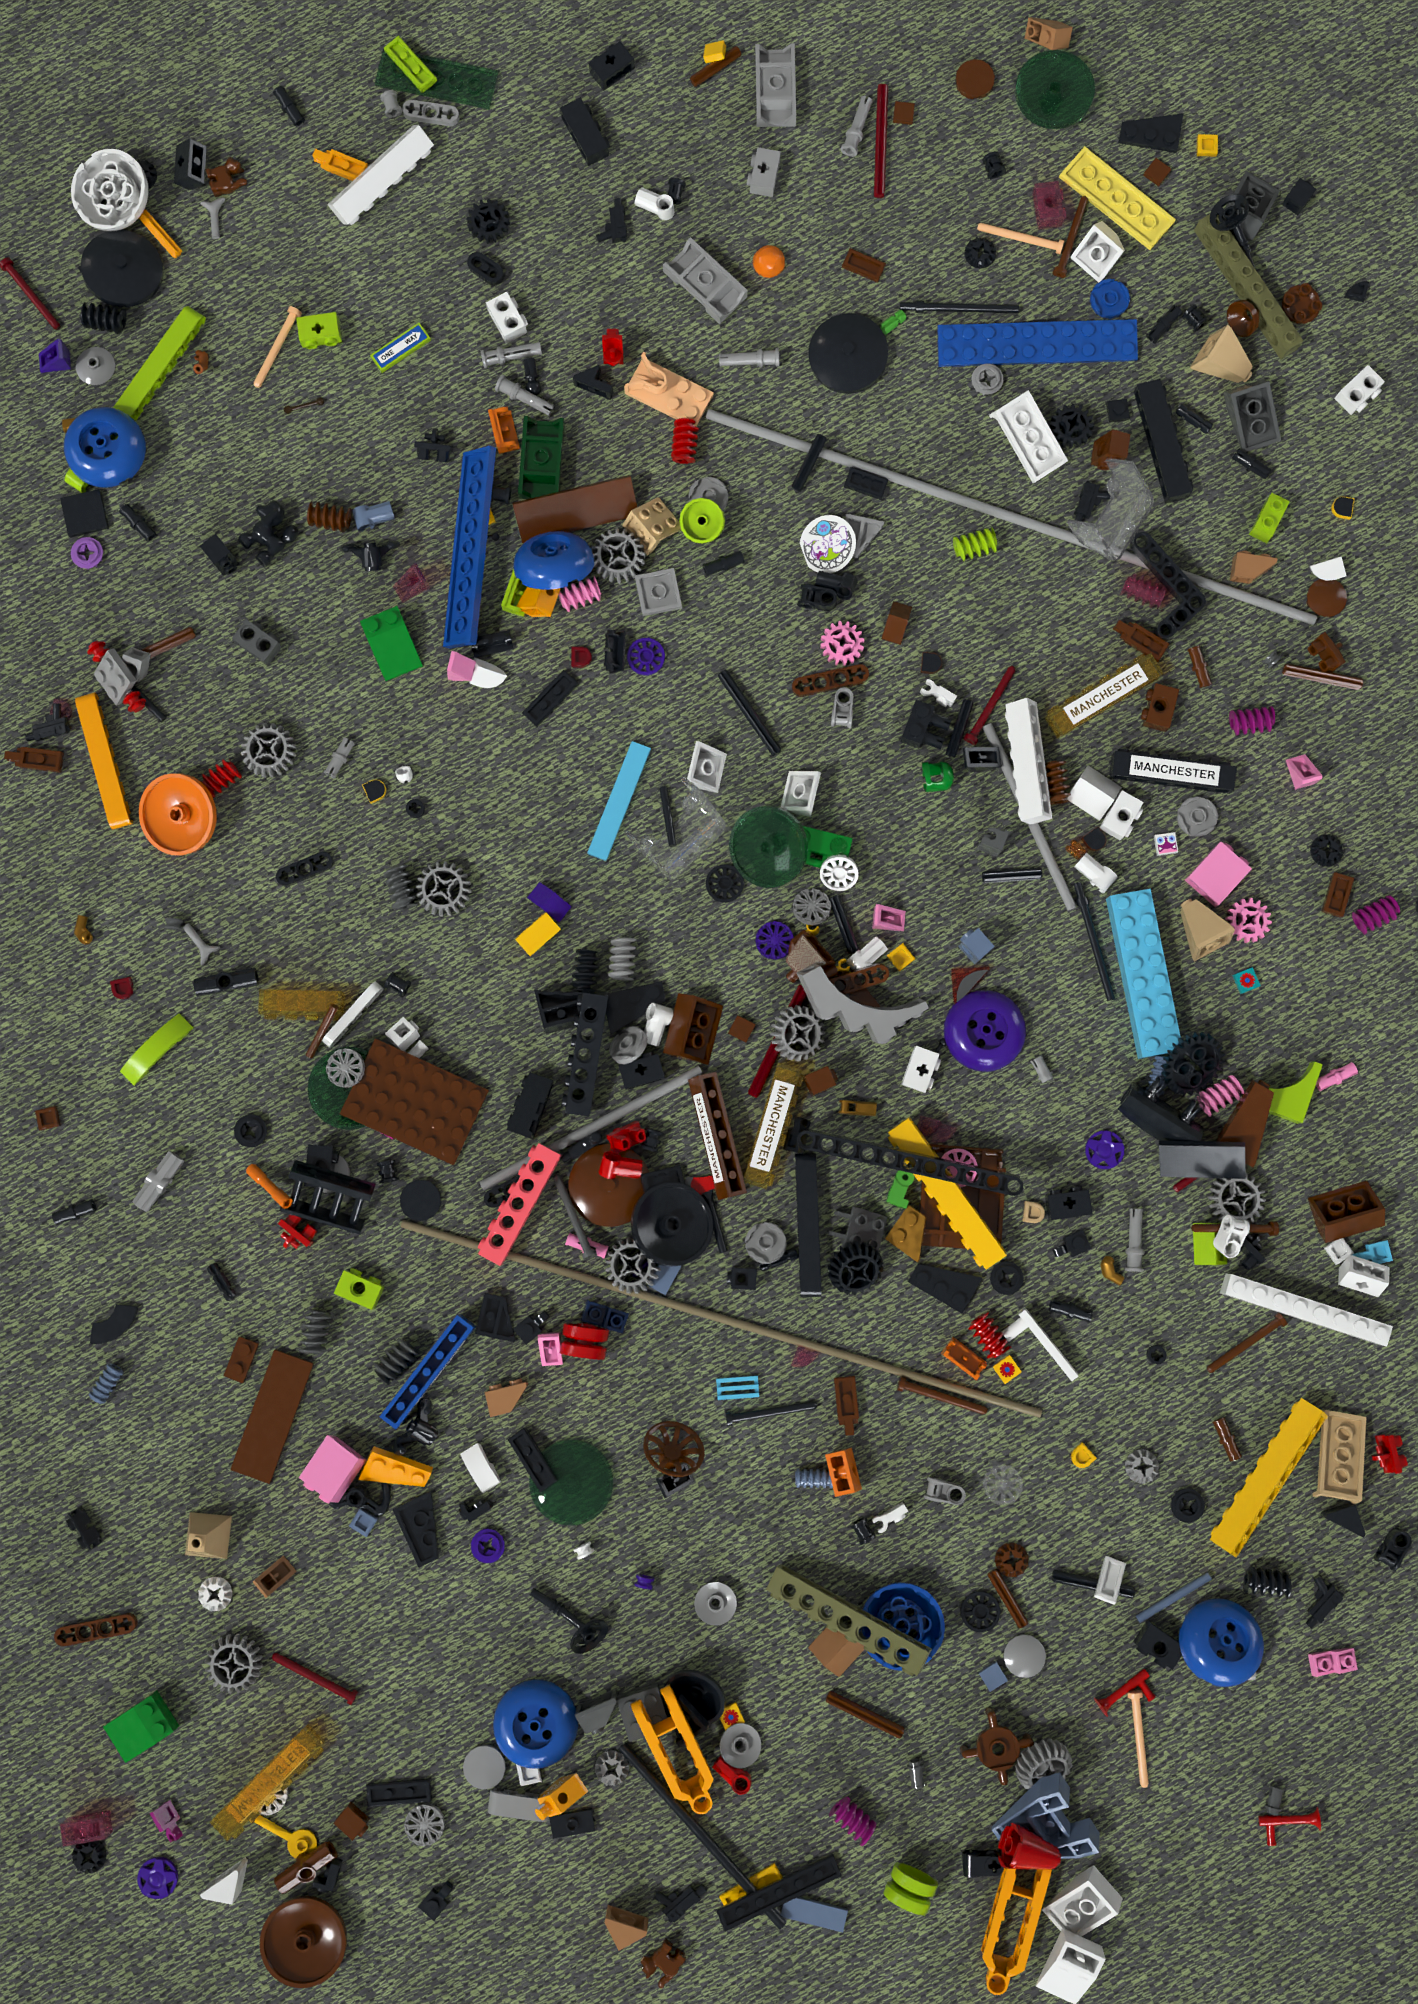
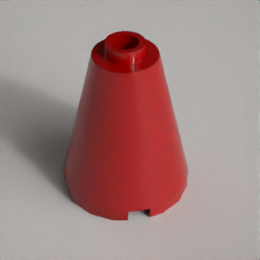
M1010 1823L1011 1826L1004 1828L998 1848L1002 1849V1856L998 1855V1860L1003 1868L1055 1869L1060 1864L1061 1853L1058 1847L1016 1823Z

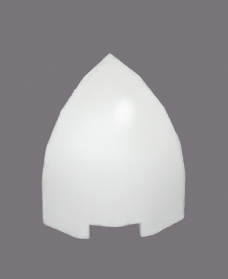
M1336 557L1310 566L1312 573L1316 577L1326 581L1346 576L1342 557Z
M474 657L476 664L470 684L483 688H492L505 680L507 675L500 668Z

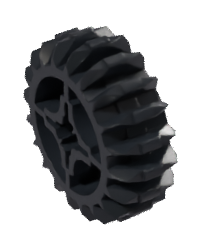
M855 1241L853 1245L847 1242V1247L845 1248L840 1246V1251L834 1252V1257L829 1258L830 1264L827 1265L828 1277L832 1285L840 1292L844 1291L847 1295L851 1292L856 1295L858 1291L864 1294L865 1289L871 1290V1285H877L876 1279L882 1278L881 1272L884 1271V1263L879 1251L871 1244L867 1245L864 1241L861 1244Z

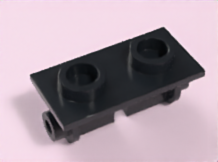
M510 630L477 637L476 644L471 645L475 658L514 650Z
M607 630L605 634V648L610 649V651H605L604 667H606L605 670L609 671V673L624 671L626 631L615 633V630Z
M79 1507L73 1511L75 1515L67 1514L68 1520H66V1524L71 1531L76 1530L79 1535L77 1542L82 1549L86 1548L89 1552L91 1550L90 1545L93 1544L96 1547L102 1543L100 1540L102 1537L94 1525L86 1529L85 1526L92 1521L85 1509L82 1510Z

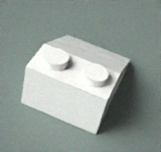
M1093 1865L1078 1874L1042 1908V1911L1060 1931L1064 1928L1082 1937L1118 1915L1123 1898Z

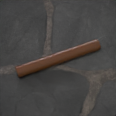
M330 1005L306 1053L308 1058L314 1057L339 1008L337 1005Z

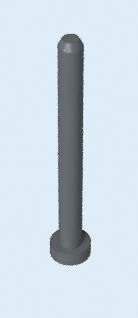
M556 1174L553 1179L584 1251L582 1257L584 1260L592 1259L597 1256V1252L595 1249H591L561 1175Z

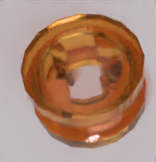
M1072 840L1070 842L1071 845H1067L1065 849L1075 859L1079 860L1081 858L1080 855L1084 854L1086 850L1077 841Z

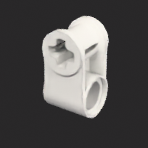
M1226 1215L1214 1238V1247L1227 1258L1237 1256L1245 1237L1249 1233V1222L1244 1219L1237 1220L1231 1215Z

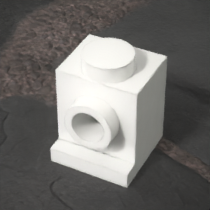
M404 1017L385 1033L389 1041L396 1048L404 1052L420 1037L418 1033L419 1027L412 1020L408 1022Z

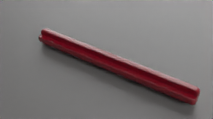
M879 84L877 88L875 198H884L887 84Z
M798 985L788 1007L794 1009L795 1005L802 1006L807 996L802 985ZM771 1042L748 1090V1094L752 1097L758 1098L778 1057L779 1052L775 1050L777 1044H772Z

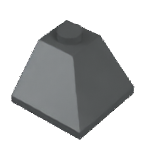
M617 1689L577 1705L575 1717L585 1734L590 1732L597 1734L604 1730L603 1727L606 1726L617 1701Z

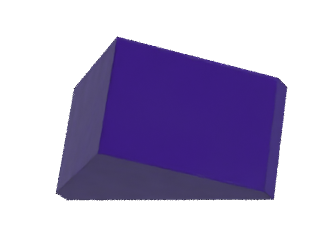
M56 339L39 353L40 373L71 369L70 351L61 339Z
M540 882L527 897V899L559 923L572 907L554 891Z

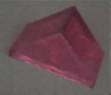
M417 563L413 564L393 585L402 603L430 589Z

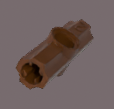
M325 1841L313 1851L299 1854L296 1858V1863L274 1878L278 1891L284 1894L301 1882H311L318 1870L338 1857L334 1845L330 1841Z

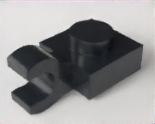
M795 1117L793 1130H788L783 1150L803 1154L804 1149L798 1145L797 1137L803 1130L809 1129L810 1120ZM808 1134L802 1135L804 1144H806Z
M1079 1230L1064 1237L1065 1244L1052 1249L1055 1257H1060L1068 1252L1071 1257H1074L1092 1248L1084 1231Z
M545 1310L534 1320L529 1315L514 1327L513 1330L527 1345L543 1331L539 1326L550 1316Z
M447 1880L438 1892L432 1888L418 1905V1908L435 1921L448 1905L449 1901L445 1898L452 1891L454 1885Z

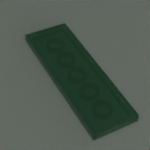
M383 47L375 86L490 110L498 77L497 70L416 54L437 78L435 84L424 93H421L387 55Z

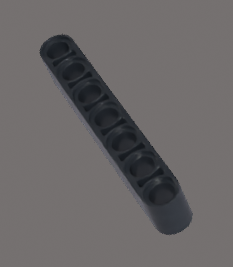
M816 1153L795 1154L800 1298L821 1297Z

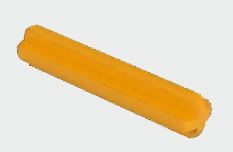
M144 209L139 217L141 222L173 258L179 257L182 249L153 216Z

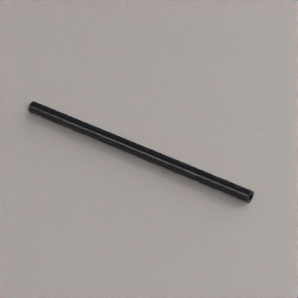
M625 1741L618 1748L624 1757L747 1894L757 1890L755 1885L679 1800L674 1798L671 1791ZM775 1908L765 1913L779 1930L787 1923Z

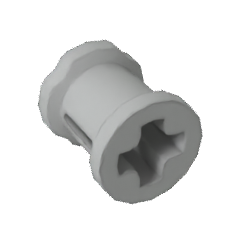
M388 90L382 93L380 98L386 108V117L393 118L401 115L403 111L397 101V92Z

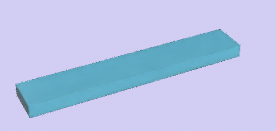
M633 741L631 742L587 854L607 861L651 748Z

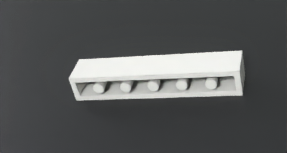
M413 125L327 205L343 224H354L360 218L358 215L363 210L366 212L373 207V201L377 197L380 199L388 193L387 188L391 184L396 185L402 180L403 177L401 175L404 172H410L417 166L415 163L417 160L427 157L431 153L430 148L434 144L419 125Z
M1024 698L1005 704V718L1009 728L1008 739L1011 743L1010 756L1013 760V777L1016 780L1017 788L1015 795L1019 803L1018 816L1022 822L1030 825L1052 819L1037 702Z

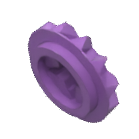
M84 537L73 544L71 558L78 567L89 570L92 567H97V564L102 561L104 551L96 539ZM87 547L90 552H94L93 554L89 555L88 560L84 555H81L83 553H86Z

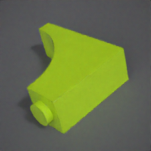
M1317 1062L1309 1063L1302 1077L1288 1087L1280 1089L1269 1088V1090L1274 1092L1269 1113L1297 1124L1303 1123L1323 1064Z

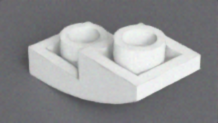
M477 1443L460 1454L481 1492L484 1493L501 1482L494 1465L489 1463L481 1444Z

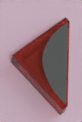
M989 967L951 969L954 1005L971 992L989 971Z

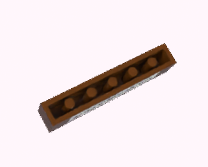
M717 1072L698 1075L688 1079L718 1200L747 1193Z

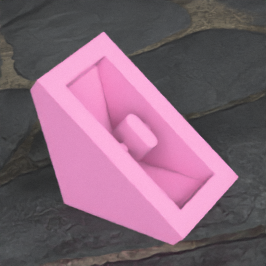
M451 651L447 668L448 680L471 681L476 661Z
M1305 754L1286 760L1295 790L1316 784L1322 779V774Z
M876 904L873 913L872 929L904 931L906 911Z
M561 1332L538 1334L542 1366L563 1365L562 1354L559 1353Z

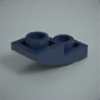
M587 1300L581 1320L623 1334L629 1313Z

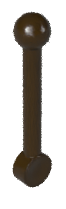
M319 397L315 401L301 405L285 406L284 412L290 414L292 411L316 404L323 405L324 399Z

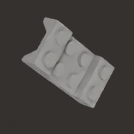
M795 43L789 44L783 50H767L760 44H755L756 127H795Z
M691 237L687 240L683 250L672 261L663 264V272L677 285L683 286L706 308V312L719 324L747 298L748 290Z

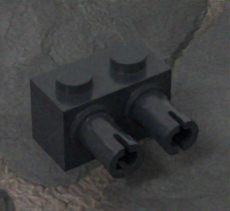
M915 700L900 742L918 749L924 743L941 750L945 737L928 732L927 727L933 725L948 731L952 719L936 714L934 711L935 706Z

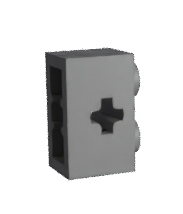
M757 147L756 155H752L750 167H753V172L748 174L747 179L750 193L773 197L781 151Z

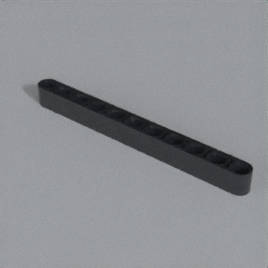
M812 1129L803 1130L797 1137L798 1145L805 1150L1011 1196L1019 1195L1023 1191L1022 1179L1010 1173ZM802 1135H811L813 1142L809 1145L804 1144ZM823 1139H831L833 1147L831 1149L824 1148L822 1145ZM843 1144H852L854 1151L850 1154L845 1153L842 1149ZM867 1147L872 1148L874 1156L866 1158L863 1155V1149ZM886 1152H891L894 1154L895 1160L888 1163L884 1160L883 1155ZM906 1157H913L916 1161L915 1166L907 1167L904 1164V1159ZM928 1161L934 1162L937 1166L936 1170L928 1172L925 1169V1163ZM948 1166H954L957 1169V1174L950 1177L946 1174L945 1169ZM968 1171H976L978 1178L975 1181H969L966 1178V1174ZM991 1175L999 1178V1182L995 1186L987 1183V1178ZM1011 1180H1017L1020 1183V1187L1017 1190H1010L1008 1188V1183Z

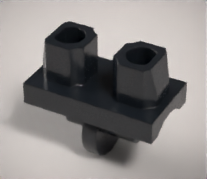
M433 428L432 434L425 433L424 438L431 440V443L415 441L414 447L417 448L418 459L430 460V449L437 450V462L448 463L450 452H453L454 446L437 444L438 441L445 442V435H439L437 428Z
M1248 1233L1241 1246L1240 1251L1245 1256L1240 1260V1264L1246 1270L1253 1268L1256 1264H1262L1266 1260L1259 1252L1263 1248L1258 1243L1261 1240L1259 1234L1252 1237Z

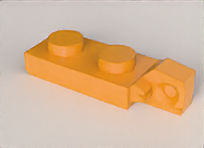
M315 149L312 155L314 162L320 163L321 168L351 181L368 167L367 163L333 149L331 151L327 150L326 153Z

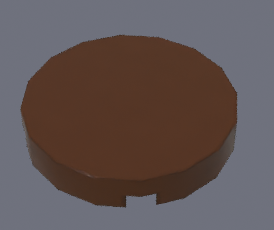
M973 59L966 61L960 65L956 73L955 82L957 90L968 99L984 98L991 92L994 86L995 75L990 65L982 60Z

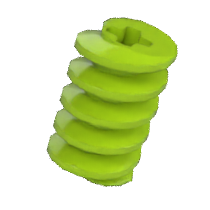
M991 527V530L985 528L983 534L978 530L975 532V535L973 533H968L967 537L961 535L960 540L957 537H953L956 557L960 556L965 561L966 554H968L973 559L974 552L977 553L978 557H981V550H984L985 554L988 555L989 548L996 553L997 539L993 527Z

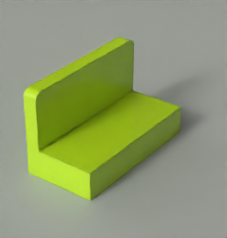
M1193 1223V1225H1194V1224H1221V1223ZM1193 1231L1195 1265H1227V1257L1219 1252L1213 1244L1218 1232Z

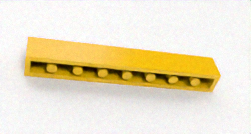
M910 1116L889 1130L890 1136L888 1139L894 1147L898 1146L902 1150L938 1157ZM906 1157L904 1159L906 1164L910 1163L912 1167L915 1166L916 1161L913 1157ZM928 1161L925 1163V1169L928 1172L936 1170L937 1166L934 1162ZM946 1168V1169H945L946 1174H947L948 1176L952 1177V1175L950 1174V1172H949V1171L947 1170V1168ZM914 1174L918 1181L922 1180L927 1186L924 1190L931 1199L934 1197L939 1204L936 1206L943 1216L947 1214L951 1220L948 1223L955 1233L959 1231L963 1237L961 1242L967 1250L971 1248L975 1256L973 1258L979 1267L984 1266L985 1269H988L1007 1256L1005 1249L957 1183Z
M1302 1398L1292 1406V1413L1289 1418L1281 1423L1278 1435L1270 1440L1267 1452L1259 1457L1256 1469L1248 1474L1245 1486L1235 1494L1232 1506L1224 1511L1221 1523L1216 1525L1211 1532L1210 1540L1236 1558L1328 1417L1322 1410Z

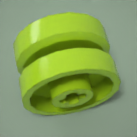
M698 498L691 500L684 506L680 514L679 523L681 531L686 538L703 544L712 542L720 536L724 530L725 516L719 504L710 499ZM700 517L706 519L704 525L699 524Z
M895 1863L891 1871L893 1880L887 1882L883 1891L884 1896L893 1904L906 1911L925 1916L931 1905L928 1897L935 1895L938 1882L919 1869L904 1863Z

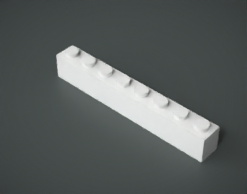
M1225 1274L1220 1294L1382 1346L1388 1345L1393 1326L1233 1274Z

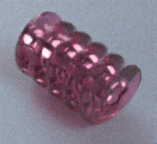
M1133 573L1130 577L1128 576L1120 595L1122 596L1127 592L1128 599L1135 595V602L1142 598V605L1149 601V608L1151 609L1156 604L1158 610L1165 596L1166 586L1158 590L1159 583H1155L1151 587L1150 579L1144 584L1143 576L1136 580V573Z

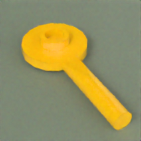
M259 1814L254 1823L287 1840L288 1851L295 1859L299 1854L311 1852L317 1848V1838L308 1829H298L291 1833Z

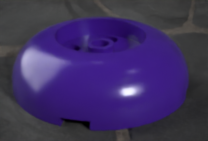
M978 990L966 994L951 1006L944 1022V1038L951 1055L961 1065L979 1072L996 1071L1009 1065L1021 1052L1026 1038L1025 1020L1018 1006L1007 996L991 990ZM989 1012L995 1013L996 1019L994 1021H990L987 1018ZM970 1020L976 1021V1028H970L968 1022ZM984 1026L990 1028L988 1033L983 1032ZM997 1031L1003 1032L1004 1038L1002 1040H998L995 1037ZM978 1039L984 1040V1047L979 1048L976 1042Z

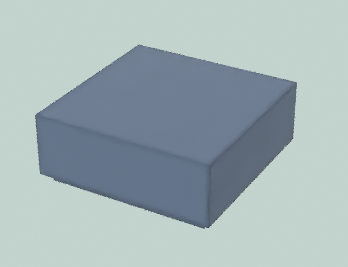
M360 1508L349 1527L367 1537L379 1518Z
M996 1661L978 1672L990 1692L1008 1681Z

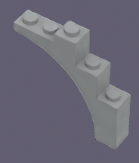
M814 963L797 972L799 980L818 1018L829 1020L835 1017L837 1012L846 1030L857 1032L862 1030L865 1025L872 1041L878 1044L890 1042L892 1040L891 1037L897 1035L894 1027L903 1026L906 1024V1020L912 1017H920L924 1014L925 1010L929 1009L926 1001L920 998L892 1007H872L859 1004L839 992L828 980L821 966Z

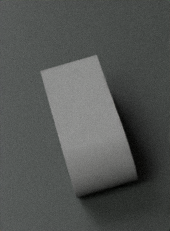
M497 1788L490 1790L487 1810L489 1814L539 1822L549 1820V1817L541 1820L535 1813V1809L540 1806L537 1800L539 1794L527 1792L525 1794H518V1791L505 1789L503 1792L497 1791Z

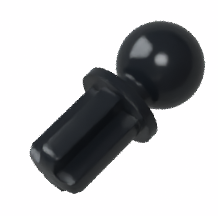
M527 358L523 360L524 379H528L526 390L537 396L541 392V384L536 381V377L540 376L537 375L535 359Z

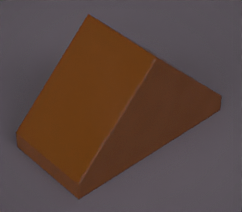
M893 601L881 638L882 640L901 645L912 610L911 606Z

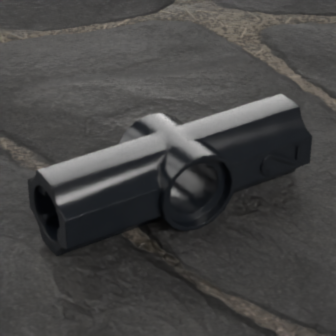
M256 968L196 978L194 979L193 986L196 996L199 997L259 986V978ZM229 977V986L223 987V979Z

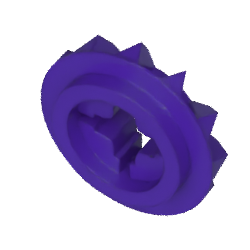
M489 1528L477 1532L471 1542L473 1556L482 1563L497 1561L502 1556L505 1548L503 1536L496 1530ZM493 1538L491 1545L494 1549H489L484 1554L485 1546L481 1542H488V1540Z

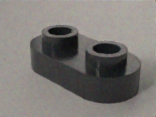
M474 252L469 255L467 264L473 274L490 285H498L503 281L504 273L499 264L480 252ZM480 262L481 266L475 267V263ZM492 273L497 274V277L492 278L490 276Z

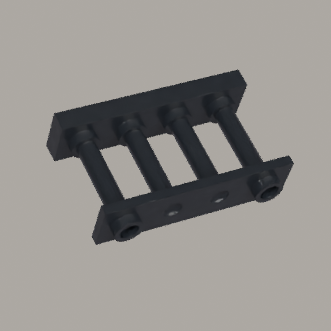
M295 1160L288 1177L295 1180L290 1197L293 1202L289 1208L283 1209L280 1207L279 1211L360 1235L365 1222L364 1219L359 1218L364 1201H371L376 1184ZM303 1182L315 1186L311 1204L299 1200ZM323 1189L336 1192L331 1210L319 1206ZM344 1195L356 1198L351 1215L339 1212Z

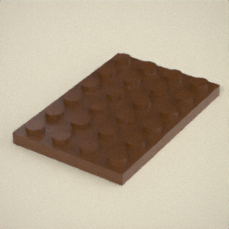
M375 1038L364 1061V1075L356 1085L352 1086L340 1114L454 1165L489 1090Z

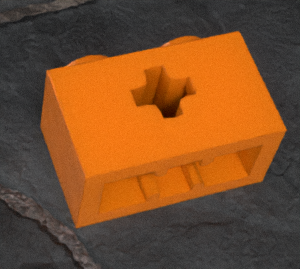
M852 1448L834 1451L825 1455L835 1497L862 1490Z

